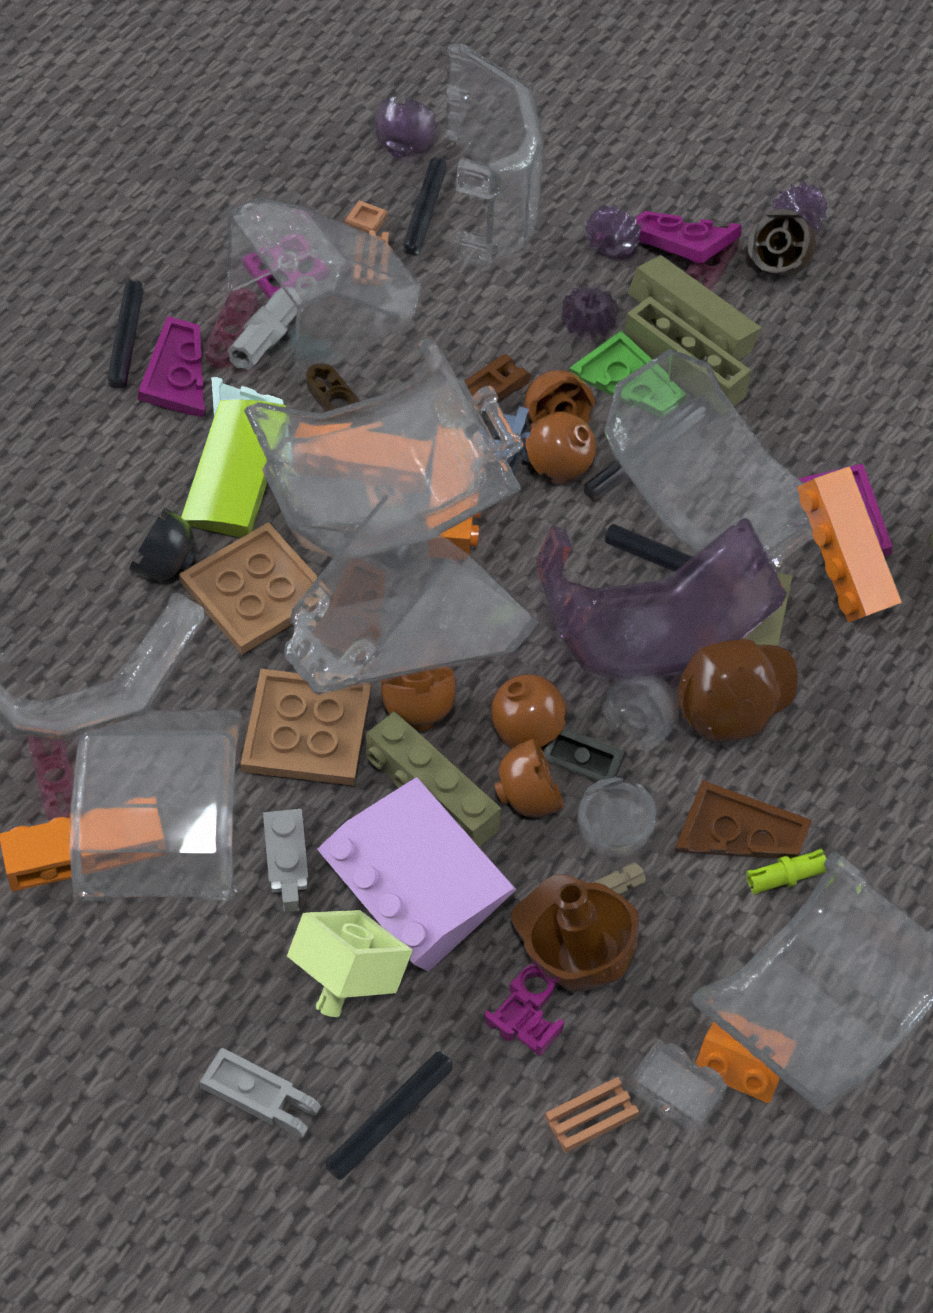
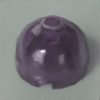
M396 97L382 100L378 106L374 123L376 137L392 156L397 158L423 153L436 136L439 121L435 122L436 114L427 106L406 98L405 104L395 103Z

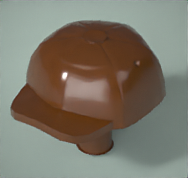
M750 639L724 641L699 649L685 668L678 686L677 702L683 718L695 732L711 742L734 741L758 735L766 727L772 715L788 707L794 700L798 681L796 661L785 648L778 645L756 644Z
M555 874L545 879L526 898L517 904L511 913L513 926L525 942V950L533 963L550 979L570 991H586L620 979L628 969L637 949L639 933L638 911L621 895L600 883H586L567 874Z

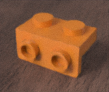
M717 1014L704 1038L694 1071L765 1103H770L789 1060L793 1046L782 1042L776 1036L763 1034L744 1026L743 1023L736 1019L726 1018Z

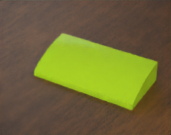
M244 399L219 401L181 518L187 521L189 526L239 538L252 532L286 425V405Z

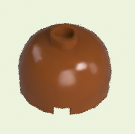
M565 370L547 371L539 375L531 382L525 394L524 408L529 410L527 419L530 425L554 412L573 413L581 417L588 424L591 419L589 417L591 405L595 407L592 390L579 376Z
M554 412L539 419L530 426L531 432L530 436L526 438L525 446L531 464L540 475L546 473L549 477L553 478L550 480L551 482L566 484L589 469L596 455V441L591 428L581 417L569 412Z
M423 664L419 665L420 672L407 673V666L393 669L382 675L381 696L384 707L389 714L395 711L415 730L430 729L433 727V723L440 721L451 712L456 695V679L451 668L441 665Z
M522 674L504 682L495 692L491 703V720L505 745L514 748L520 743L536 739L540 747L554 740L564 729L566 724L564 716L566 711L568 712V706L553 682L537 674Z
M536 739L525 741L510 749L502 758L498 769L500 781L494 784L502 804L510 802L517 813L533 818L547 816L564 808L557 783L554 785L549 771L551 767Z

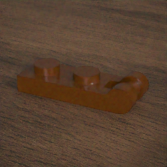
M503 354L439 398V408L458 425L465 426L514 390H520L526 386L531 380V374L523 367L518 368L515 366V360L507 354Z

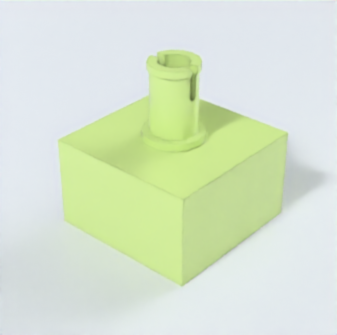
M361 910L310 912L302 914L287 957L324 986L319 1001L316 1003V1009L321 1010L320 1012L324 1015L339 1017L347 997L396 993L413 950Z

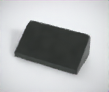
M566 728L554 740L547 743L543 751L549 763L610 787L627 754L626 751Z

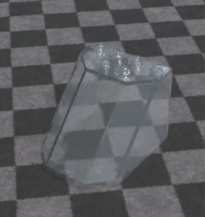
M259 197L228 210V287L233 292L272 274L297 307L294 376L297 380L305 378L307 370L314 364L325 363L332 365L412 326L416 305L421 293V285L413 278L410 271L385 240L308 208Z
M385 494L292 609L290 623L295 626L293 637L286 642L283 656L294 665L293 668L302 679L309 683L308 686L318 695L475 663L515 652L539 622L470 555Z

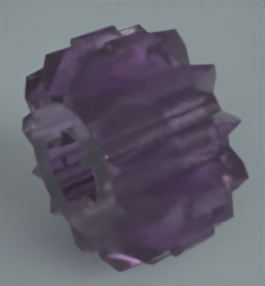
M804 181L798 187L791 184L789 190L779 191L780 198L772 200V210L788 209L795 211L809 222L812 229H819V222L827 219V202L815 184L809 186Z
M615 204L610 208L602 205L599 209L595 210L594 214L590 215L585 227L586 233L584 237L590 241L589 247L599 250V255L604 253L610 259L616 256L623 260L626 255H630L637 247L642 227L636 223L637 217L629 216L626 210H619Z
M585 284L582 290L573 288L570 295L565 296L561 319L563 324L567 325L568 333L578 331L579 339L584 337L585 334H589L594 341L597 333L606 337L609 329H614L617 321V301L612 299L611 291L601 292L600 285L595 289H590Z

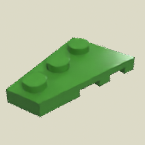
M622 331L569 368L571 373L579 376L584 382L660 419L666 417L688 400L687 392Z

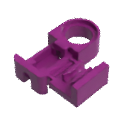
M535 964L527 966L510 983L509 992L512 994L495 1013L492 1014L488 1010L485 1011V1024L491 1029L497 1027L500 1030V1036L507 1041L514 1040L516 1031L518 1033L516 1038L537 1055L541 1056L564 1028V1021L560 1018L552 1025L550 1021L547 1022L542 1018L543 1012L541 1009L553 996L555 981L550 979ZM531 977H540L546 981L548 988L539 994L531 993L525 987V982Z

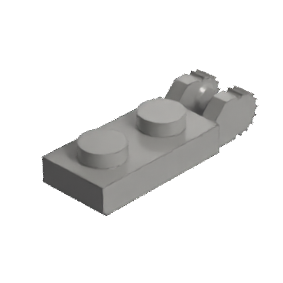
M224 1048L219 1050L199 1082L200 1088L271 1125L275 1123L278 1127L300 1138H303L308 1128L300 1119L282 1110L286 1102L288 1101L294 1107L313 1116H316L321 1107L318 1101L294 1088L293 1084Z

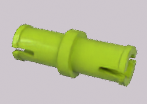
M818 849L791 859L788 856L778 858V863L755 870L746 871V879L749 887H753L751 889L752 894L756 895L759 892L786 885L787 888L796 886L799 880L828 873L829 866L826 856L823 855V850Z

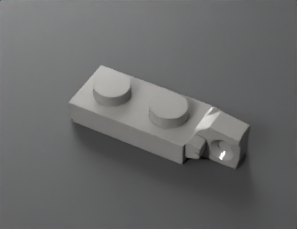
M302 809L263 812L269 886L272 888V893L282 892L284 912L300 911L298 890L307 889V883H309Z

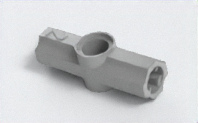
M281 287L266 302L267 304L259 308L243 326L244 331L227 350L230 355L229 361L237 368H245L249 371L264 355L265 351L270 350L288 330L286 326L302 308L300 296L293 289L288 290Z

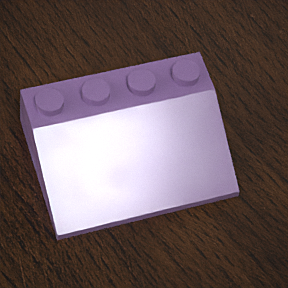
M417 777L346 821L317 849L378 923L413 950L409 960L426 971L433 969L516 891V888Z

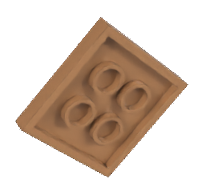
M269 522L179 574L180 583L241 655L326 605L332 595V592Z
M260 669L240 764L241 772L355 786L372 692V682Z

